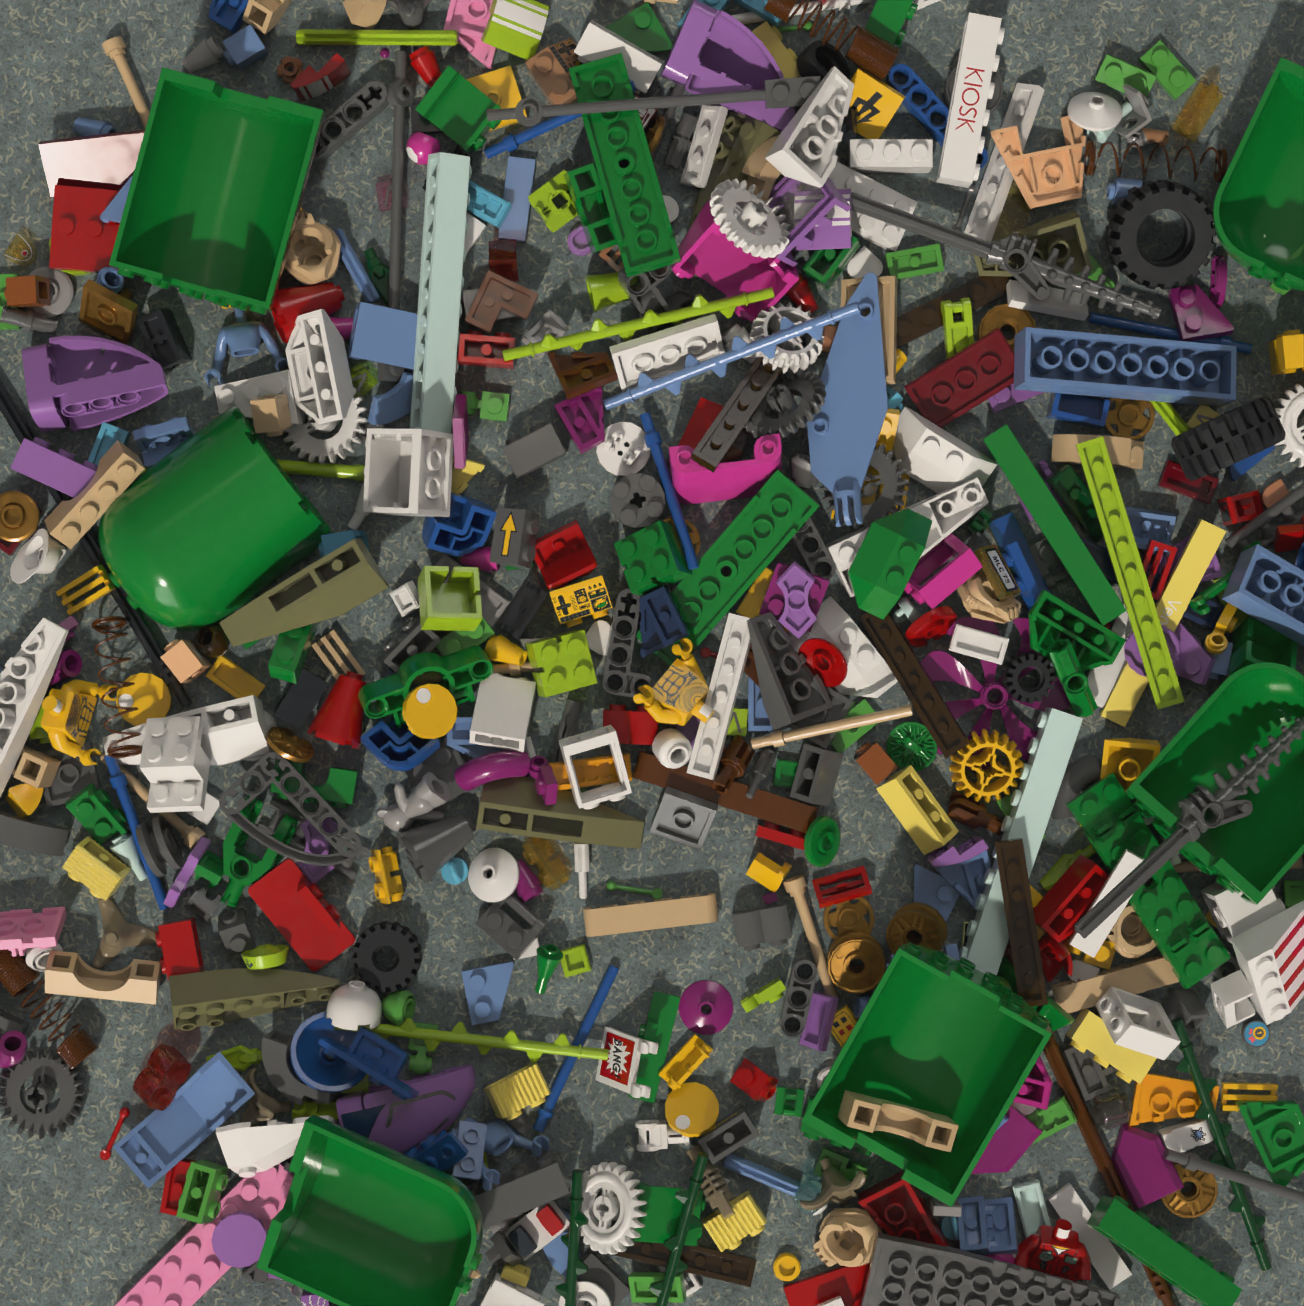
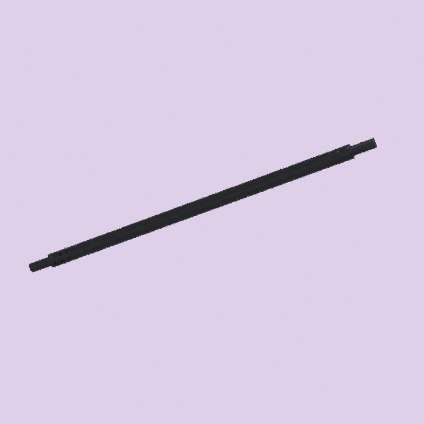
M0 380L1 413L20 444H22L24 438L33 441L35 436ZM45 485L57 505L62 500L69 501L72 499L71 496ZM89 529L79 542L94 567L103 565L109 575L111 571L104 560L100 544L91 529ZM115 586V589L110 592L164 683L166 686H170L182 708L192 704L182 684L161 659L165 651L139 608L135 610L126 600L127 593L123 588Z

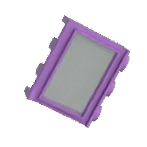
M784 176L771 190L769 198L773 197V200L769 207L780 206L775 216L786 215L780 224L788 223L789 228L787 231L790 232L786 237L789 239L788 245L781 254L776 255V258L794 267L797 262L790 254V251L796 245L803 249L812 247L813 241L806 234L815 225L823 229H828L832 226V221L826 214L834 205L847 212L851 209V206L829 177L824 185L819 188Z

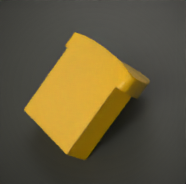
M27 783L19 784L9 788V794L5 800L19 817L27 818L37 808L44 788H36Z
M758 853L746 875L774 893L793 866L785 862L781 867L766 856Z

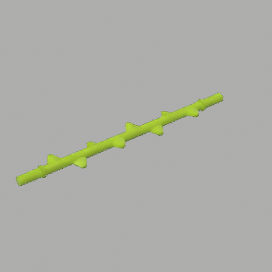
M769 287L748 293L744 291L739 295L710 302L701 294H698L692 306L659 314L653 310H647L642 318L608 326L601 319L597 318L594 319L590 330L558 338L551 334H546L541 342H529L528 345L503 350L502 352L504 360L509 361L530 355L534 357V354L568 346L575 350H580L585 342L619 335L625 341L632 340L636 330L669 322L677 326L682 324L686 318L720 311L726 318H731L737 306H748L750 303L774 298L773 288Z
M407 1018L401 1026L379 1024V1026L370 1029L386 1040L389 1036L423 1039L428 1051H434L440 1042L476 1045L482 1055H486L492 1047L526 1051L531 1063H536L543 1053L578 1057V1059L581 1057L608 1060L609 1049L583 1047L582 1044H579V1046L570 1045L564 1033H560L553 1043L521 1040L514 1030H509L504 1037L469 1034L463 1022H458L451 1031L417 1028L413 1020ZM368 1024V1025H358V1030H355V1031H353V1030L341 1029V1028H338V1027H335V1026H334V1030H343V1031H352V1032H358L359 1029H360L361 1027H364V1026H365L366 1028H368V1029H370V1028H369V1024Z

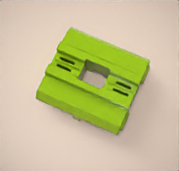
M565 169L527 197L532 207L538 212L543 222L553 233L578 215L570 192L567 193L569 189L564 178V174L567 173ZM560 193L566 200V204L557 209L551 199Z

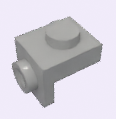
M548 310L542 319L524 335L521 341L528 345L529 342H541L546 334H551L555 338L562 337L566 334L569 327L565 324L562 317ZM549 351L536 355L542 359Z

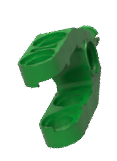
M255 798L240 813L255 824L263 807V801ZM284 814V818L271 837L289 845L297 828L298 820ZM234 822L223 842V874L228 876L230 881L220 899L223 903L228 901L226 905L231 907H237L245 886L252 885L280 864L283 858L282 855L267 848L263 859H260L256 854L247 852L244 846L249 835ZM243 860L249 865L248 873L242 868Z

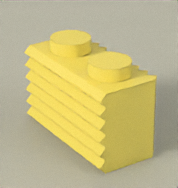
M89 836L77 844L62 866L72 880L81 882L89 888L93 896L102 898L105 901L117 891L131 870L130 867H127L125 863H122L121 860H118L117 857L113 856L112 853H109L108 850H105L104 847L100 846L99 843H96Z
M530 1063L484 1088L497 1118H506L507 1121L522 1114L521 1109L528 1105L534 1108L546 1101L545 1096L551 1094L537 1063Z
M749 1190L730 1201L736 1213L733 1216L725 1219L718 1209L703 1219V1225L721 1252L725 1249L728 1251L736 1249L741 1245V1240L748 1234L753 1237L765 1229L764 1225L767 1223L766 1216Z

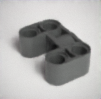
M671 265L634 275L638 276V281L632 286L629 285L630 280L634 276L627 277L624 267L620 270L618 274L619 284L641 318L644 317L647 310H653L659 314L680 309L686 302H688L687 307L692 306L694 299L685 292H676L664 300L656 285L670 275L672 271ZM698 316L686 318L683 323L693 321ZM669 322L665 323L661 328H658V325L648 328L655 333L675 325Z

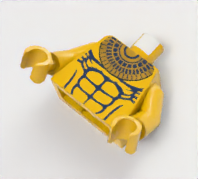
M687 638L680 639L683 650L679 644L672 646V652L677 656L681 655V660L677 658L653 688L649 685L640 686L638 690L642 694L638 693L633 696L634 702L637 704L644 703V708L658 723L684 726L693 715L707 723L715 711L704 703L709 688L693 654H689L693 648L692 642Z
M76 679L63 684L61 689L52 688L49 696L42 702L44 713L41 720V727L48 733L52 747L73 758L78 756L80 762L85 766L98 764L90 759V755L99 756L101 752L96 748L83 750L81 747L83 748L96 705V694L102 698L110 688L114 689L118 686L103 684L99 687L97 683ZM106 695L103 700L115 701L116 698H110L109 695Z

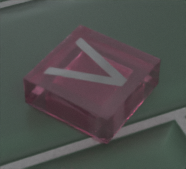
M392 181L376 183L380 212L390 211ZM403 182L402 209L407 208V201H406V195H405L404 182Z

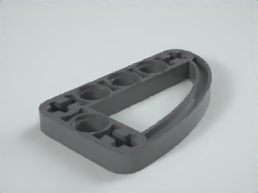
M276 752L265 754L220 796V808L238 827L262 845L289 859L310 865L333 866L351 860L361 850L362 844L358 835L283 756ZM269 758L272 760L278 758L280 760L278 766L283 772L286 767L291 770V772L283 775L280 782H277L275 779L279 774L274 769L270 771L266 769ZM249 776H257L260 779L261 785L258 790L249 791L245 788L244 783ZM289 777H296L301 784L299 790L294 793L288 792L284 788V782ZM273 783L338 853L320 855L292 848L259 829L240 812ZM238 785H240L246 795L250 796L246 801L242 796L237 801L239 806L237 809L233 807L225 808L227 804L225 798L227 796L234 798L239 793L235 790ZM308 797H314L319 801V809L314 813H309L303 808V802ZM328 817L335 818L338 822V829L333 833H327L322 828V822ZM342 828H345L348 832L344 833L343 836L349 841L351 839L356 841L354 844L356 850L354 852L350 850L344 852L342 850L344 843L340 839L335 843L331 838L339 835Z

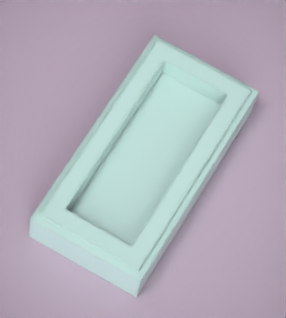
M1035 1179L1013 1185L1012 1190L1025 1238L1035 1234L1041 1225L1051 1226L1039 1180Z

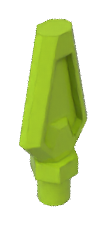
M1090 844L1083 850H1077L1075 854H1063L1039 882L1046 891L1051 889L1080 854L1090 859L1097 852Z
M238 1045L220 1052L236 1071H245L252 1064H260V1061H263L262 1050L258 1048L249 1049L243 1045ZM216 1054L206 1057V1062H208Z

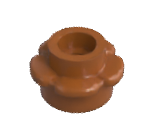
M286 56L281 59V64L277 66V73L279 77L283 78L284 82L292 83L304 71L302 69L303 63L297 57ZM289 67L293 68L292 72L288 71Z

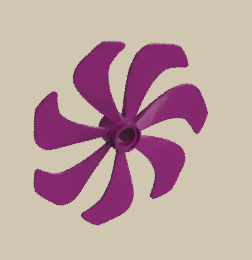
M972 617L958 618L947 630V634L952 635L955 624L999 635L998 628L993 621ZM1015 618L1013 623L1021 636V645L1016 656H1019L1020 652H1033L1046 659V657L1030 648L1029 618ZM932 651L920 661L932 682H954L979 692V698L945 702L955 719L981 704L986 706V709L972 729V731L977 733L978 737L981 736L982 729H986L989 734L993 709H1000L1010 741L1016 743L1015 750H1020L1021 758L1025 760L1029 759L1028 746L1032 737L1036 738L1037 732L1027 727L1014 715L1006 705L1007 700L1011 699L1041 711H1045L1046 707L1063 711L1070 705L1063 686L1057 677L1056 681L1052 682L1055 686L1053 690L1049 689L1048 693L1050 695L1048 697L1043 696V701H1034V703L1029 704L1010 696L1011 694L1005 689L1006 686L1002 684L1004 675H1002L999 681H995L996 663L980 659L986 680L981 685L958 660L944 651ZM1027 667L1023 669L1019 679L1034 670V668ZM993 688L999 689V697L995 701H988V692ZM971 732L967 737L968 740L973 739V737L971 736ZM938 747L937 753L942 754L941 750ZM984 748L978 749L971 755L980 754ZM990 762L983 763L981 765L982 770L987 769L986 766L989 768L991 766ZM965 765L966 768L976 773V771L972 770L970 766Z

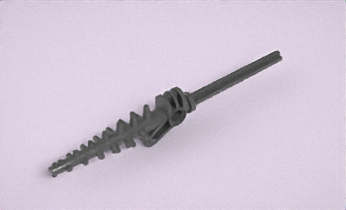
M853 192L851 194L853 211L985 258L986 264L993 265L994 263L1000 265V269L1010 272L1039 300L1049 297L1050 288L1047 283L1065 288L1062 298L1065 302H1068L1073 291L1082 294L1080 300L1082 305H1085L1091 296L1099 299L1098 308L1101 309L1104 308L1106 302L1116 305L1115 311L1121 312L1123 307L1134 310V315L1138 316L1140 313L1150 315L1153 319L1158 318L1162 308L1153 305V301L1148 300L1145 302L1138 299V293L1132 291L1131 295L1121 292L1122 284L1116 283L1114 288L1104 285L1106 275L1101 274L1097 282L1089 279L1090 266L1085 265L1080 275L1072 272L1075 260L1073 257L1069 256L1063 268L1057 266L1056 261L1059 252L1057 248H1053L1046 261L1032 256L1038 239L1034 238L1031 241L1026 239L1027 235H1024L1022 238L1017 236L1018 232L1013 231L1009 237L994 240L993 243L859 194ZM1020 253L1024 259L1022 266L1016 269L1011 268L1008 264L1010 255Z
M1304 715L1301 718L1296 717L1294 719L1295 723L1289 728L1286 726L1281 727L1282 734L1277 736L1276 739L1269 735L1267 737L1269 741L1267 747L1262 749L1259 744L1254 745V750L1257 754L1255 757L1249 758L1245 753L1241 754L1240 758L1244 767L1237 769L1231 762L1227 763L1226 766L1231 775L1230 779L1225 780L1218 772H1214L1212 775L1218 786L1215 792L1211 794L1205 787L1197 785L1194 788V793H1189L1187 799H1182L1178 804L1182 814L1179 822L1176 824L1177 829L1074 925V930L1082 938H1086L1189 841L1195 842L1200 837V833L1206 832L1209 828H1216L1219 825L1250 815L1253 809L1252 803L1249 800L1237 798L1248 793L1247 787L1255 794L1260 792L1257 785V777L1261 775L1265 780H1269L1271 777L1268 773V766L1271 763L1276 767L1280 766L1279 755L1283 751L1290 753L1292 751L1290 744L1295 739L1300 740L1302 738L1301 732L1304 730Z

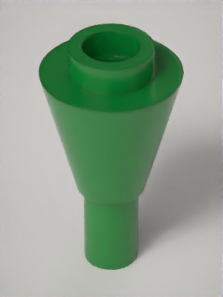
M545 944L537 948L538 979L535 992L539 994L546 992L548 980L563 958V953L555 945Z

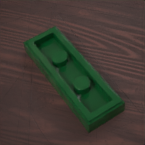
M1065 463L1045 482L1089 537L1097 543L1103 537V533L1090 491L1073 468Z

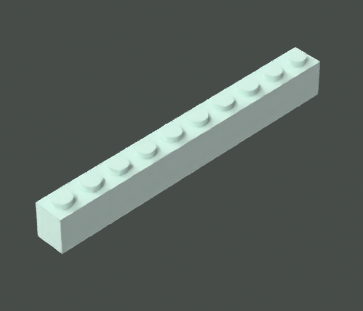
M444 152L428 154L410 429H426L451 434L453 428V401L457 394L455 374L458 371V360L456 357L460 339L458 328L459 319L462 315L460 299L461 291L464 287L462 270L466 259L464 241L468 231L466 212L470 202L468 183L472 174L469 156Z
M1046 707L1045 712L1041 711L1038 716L1036 726L1039 729L1036 738L1032 737L1027 752L1030 753L1028 762L1027 764L1024 763L1020 769L1019 779H1021L1019 789L1013 791L1010 799V805H1012L1010 815L1005 816L1001 826V831L1004 832L1001 841L1022 838L1028 878L1034 866L1083 718ZM994 847L992 857L995 860L992 868H988L985 873L984 883L986 887L983 894H979L975 903L977 913L975 919L970 920L967 926L966 935L969 937L966 946H962L959 950V958L971 961L976 965L975 969L984 974L987 971L997 975L1009 940Z

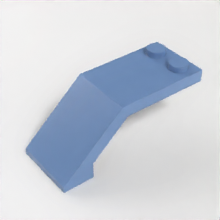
M218 1052L199 1068L169 1099L118 1141L113 1148L149 1189L214 1133L216 1128L228 1120L255 1095V1092L225 1057Z

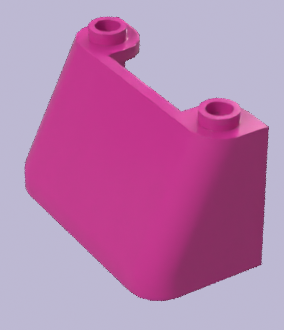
M710 198L702 207L680 243L678 252L681 262L672 264V271L680 278L686 277L690 279L696 274L729 297L742 294L744 291L748 293L772 287L774 298L735 308V313L741 319H748L753 322L758 318L757 315L761 310L769 312L770 307L774 306L799 280L796 265L792 267L776 257H754L751 252L747 254L743 252L741 247H735L734 242L728 241L726 239L727 235L721 233L719 230L720 225L715 224L713 220L715 217L712 216L710 211Z
M780 433L760 437L754 445V454L751 455V460L720 463L714 473L703 466H699L697 462L690 459L694 451L692 447L685 445L669 447L668 450L672 483L679 503L685 505L754 497L777 469L782 472Z

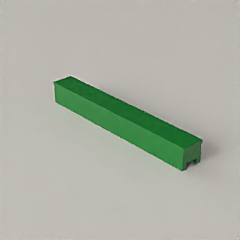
M1004 425L983 440L988 450L1099 622L1105 625L1126 612V608L1008 425Z

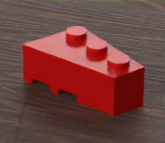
M1080 854L1033 908L1036 925L1059 943L1074 934V925L1087 913L1109 876L1096 863Z

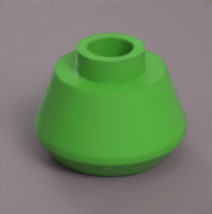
M409 990L391 992L388 996L384 997L382 1012L386 1019L396 1026H401L407 1018H413L416 1000Z

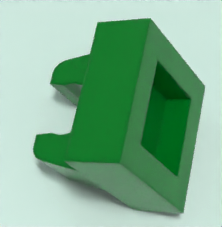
M207 850L194 870V873H196L195 880L199 881L203 877L210 881L208 887L213 888L215 885H218L225 875L223 874V858Z
M777 1086L774 1114L801 1117L804 1089Z

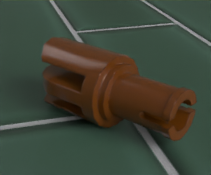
M735 735L719 762L721 771L712 784V788L716 789L715 791L719 794H728L734 779L743 776L756 752L751 749L747 742H744L745 740L740 735Z
M958 792L951 793L947 812L950 819L972 829L980 826L999 836L1003 833L1001 826L1004 818L987 812L985 804L969 797L967 798Z

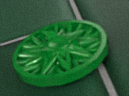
M905 721L898 724L890 732L887 740V752L891 760L902 769L912 765L915 771L922 770L934 761L938 751V746L923 723L918 721Z
M820 816L816 818L806 832L804 841L805 855L808 862L813 866L824 867L830 864L838 852L841 839L840 828L837 821L832 817Z

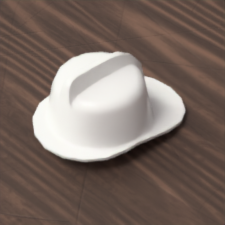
M39 529L20 548L10 568L12 581L19 584L25 582L34 574L52 573L65 555L66 548L50 538L46 529Z

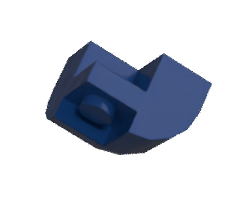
M451 492L450 517H425L422 529L423 543L427 548L452 556L463 557L464 554L471 553L484 545L497 512L489 505L475 498Z
M394 719L387 725L382 720L379 721L361 737L362 744L380 763L393 771H409L419 766L440 748L437 738H420L411 733L407 724H403L402 728L397 729Z

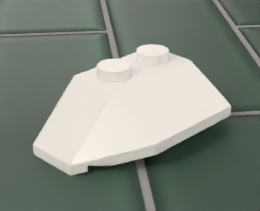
M324 309L298 315L295 321L296 325L285 350L296 405L319 425L345 419L354 389L344 339Z
M904 406L900 412L893 446L896 459L900 458L902 460L898 469H906L905 474L936 493L943 492L978 477L981 486L984 485L997 466V462L910 408Z
M831 596L823 601L811 633H808L813 638H821L831 642L840 650L846 660L847 676L840 685L834 688L837 692L844 695L878 698L898 682L882 656Z

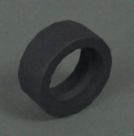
M820 40L812 42L797 58V69L801 77L820 76L822 81L827 73L818 62L827 72L835 66L848 79L850 71L846 59L840 51L835 53L833 45L829 43L822 45Z

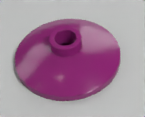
M703 980L691 984L683 992L679 1002V1014L685 1026L691 1031L702 1035L721 1031L729 1023L733 1013V1002L729 992L721 984L714 981ZM704 1004H708L712 1008L707 1014L701 1011V1007Z

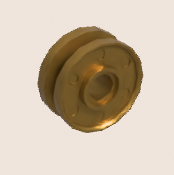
M1008 303L997 305L989 310L979 323L977 340L997 327L999 329L1006 327L1013 332V339L1007 342L1014 351L1015 335L1025 327L1036 328L1035 321L1027 310L1008 307Z
M919 902L905 904L898 909L886 929V941L893 954L897 952L901 945L908 942L940 951L947 939V925L944 917L937 909ZM912 930L919 932L921 937L914 935Z
M849 931L838 936L831 943L827 953L828 973L836 986L849 993H865L874 989L879 984L885 973V958L880 943L872 935L861 931ZM853 959H861L863 961L858 966L849 964Z
M1173 1162L1182 1183L1191 1181L1193 1183L1192 1189L1188 1192H1181L1180 1189L1160 1200L1173 1214L1182 1218H1196L1205 1214L1214 1205L1217 1198V1182L1214 1175L1200 1170L1191 1171L1183 1168L1181 1164Z

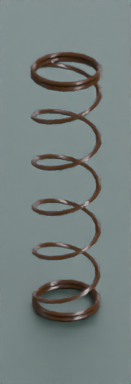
M1093 140L1087 142L1085 149L1084 173L1086 176H1094L1097 168L1095 165L1096 146ZM1107 141L1101 147L1097 157H1100L1106 144H1110L1114 151L1117 177L1119 178L1122 171V165L1119 168L1116 149L1112 142ZM1134 142L1130 144V146L1124 153L1123 161L1126 158L1129 149L1133 145L1137 146L1140 153L1142 164V177L1143 179H1145L1147 174V168L1145 169L1144 167L1143 154L1139 145ZM1158 144L1152 150L1149 156V161L1151 160L1157 147H1162L1166 155L1168 179L1170 181L1173 174V168L1172 170H1170V161L1167 150L1162 144ZM1185 145L1178 151L1177 155L1175 156L1174 164L1177 161L1180 152L1184 148H1187L1190 151L1192 157L1194 181L1196 182L1199 172H1196L1195 158L1190 147ZM1209 147L1203 153L1200 164L1206 153L1211 149L1214 150L1216 153L1215 165L1218 163V173H1216L1215 168L1214 178L1217 183H1221L1227 171V150L1221 147L1216 151L1214 147ZM1088 156L1089 165L1086 167V157Z
M121 616L102 617L91 623V627L97 632L114 635L99 642L95 646V653L107 659L118 660L99 670L98 678L107 683L122 685L106 692L102 696L101 702L107 707L126 710L106 720L104 727L113 733L130 735L117 740L108 747V756L112 758L139 755L142 753L143 748L141 745H124L110 749L119 742L142 734L140 732L115 731L107 727V723L111 719L139 709L137 707L112 706L106 704L103 700L109 693L135 684L134 682L109 681L100 676V673L107 667L132 659L131 657L105 656L97 651L98 646L102 643L129 634L127 632L101 631L125 626L127 619ZM113 621H119V622H120V623L115 624L116 627H110V626H114V625H97V624L105 623V622H113Z

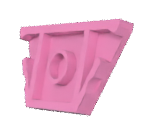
M450 0L444 30H456L458 32V44L485 67L492 69L497 48L482 42L481 37L491 15L489 9L493 0Z

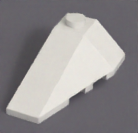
M835 66L830 69L781 132L765 157L785 177L819 188L824 185L836 166L838 156L835 155L838 142L842 140L843 132H841L843 120L848 115L854 84Z
M330 1115L319 1116L335 1124L340 1125V1123L336 1121L334 1118H332ZM309 1117L295 1118L292 1124L277 1122V1120H267V1126L251 1127V1122H241L217 1127L216 1135L228 1168L239 1174L240 1177L248 1178L255 1176L258 1172L267 1171L292 1157L304 1122Z

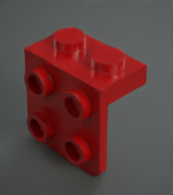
M576 520L536 539L534 560L549 590L554 588L560 589L578 576H587L598 566Z

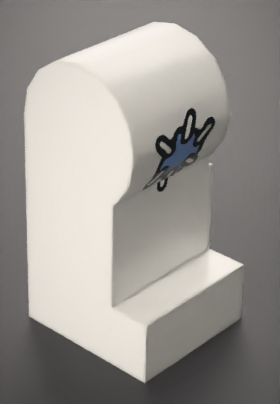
M1194 1118L1157 1130L1158 1136H1160L1166 1149L1181 1153L1214 1140L1206 1119Z

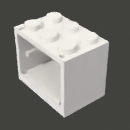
M367 428L364 494L362 497L363 512L394 516L450 517L453 434L426 429Z

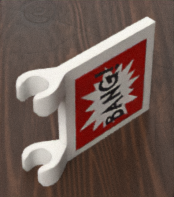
M605 1026L601 1049H609L608 1060H599L595 1080L629 1093L634 1098H649L651 1087L636 1083L641 1053L657 1054L658 1043Z

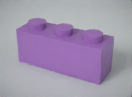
M34 437L33 441L24 438L10 467L11 469L73 498L78 496L93 479L98 465L87 460L81 464L73 460L74 454L61 448L57 453L49 449L50 443L38 437Z

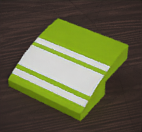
M493 0L489 9L491 15L481 41L529 60L535 56L539 46L549 6L536 0Z

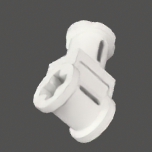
M639 1120L635 1122L639 1137V1144L636 1145L637 1151L651 1152L668 1149V1144L684 1143L685 1146H690L689 1137L682 1136L681 1133H678L676 1130L674 1131L667 1125L666 1120ZM647 1131H649V1140H647Z

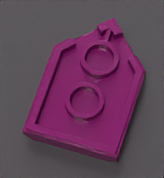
M1011 1104L1006 1113L1010 1119L994 1133L971 1174L1008 1172L1043 1130Z
M1122 1122L1111 1161L1135 1210L1184 1188L1173 1162L1163 1157L1166 1148L1160 1136Z

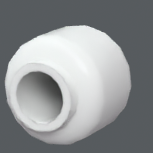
M669 728L662 730L656 735L652 743L654 755L667 768L676 769L682 767L689 761L692 754V746L689 740L677 729Z

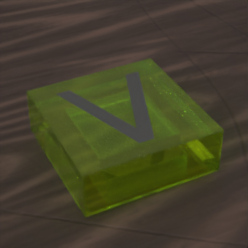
M360 362L350 370L353 387L357 389L354 395L355 398L359 396L363 398L379 383Z

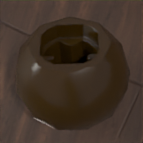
M219 624L205 626L196 635L197 649L203 656L208 658L220 657L226 653L230 646V641Z

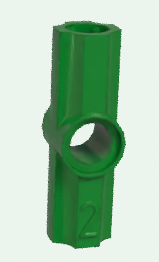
M1059 638L1051 642L1047 651L1074 715L1077 717H1087L1094 714L1095 709L1098 707L1088 685V679L1082 671L1070 640Z

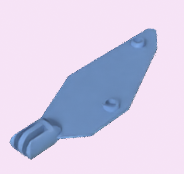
M867 273L846 304L858 302L861 312L840 320L820 378L825 385V402L820 407L821 411L813 415L815 418L811 422L807 421L811 473L833 493L836 527L843 526V516L847 526L854 525V512L857 524H863L861 488L888 410L878 279L874 273ZM866 309H870V314L863 316V312Z

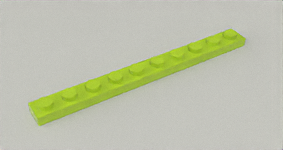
M1101 436L1076 444L1156 708L1159 710L1185 702L1104 438Z

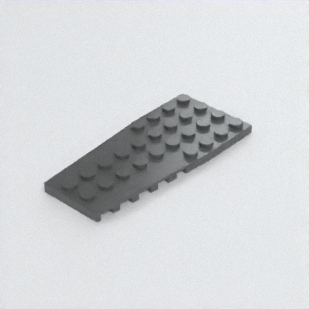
M877 1233L860 1306H1119L1120 1298L1118 1293L965 1250Z

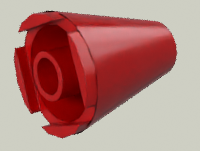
M333 282L278 289L272 315L275 320L273 323L282 341L288 343L298 315L324 309L327 315L330 316L341 309V302L345 301L341 287L339 285L335 286Z
M348 670L346 675H339L308 727V734L344 746L347 744L352 746V748L360 749L364 709L360 703L358 693L366 685V682L361 681L363 675Z

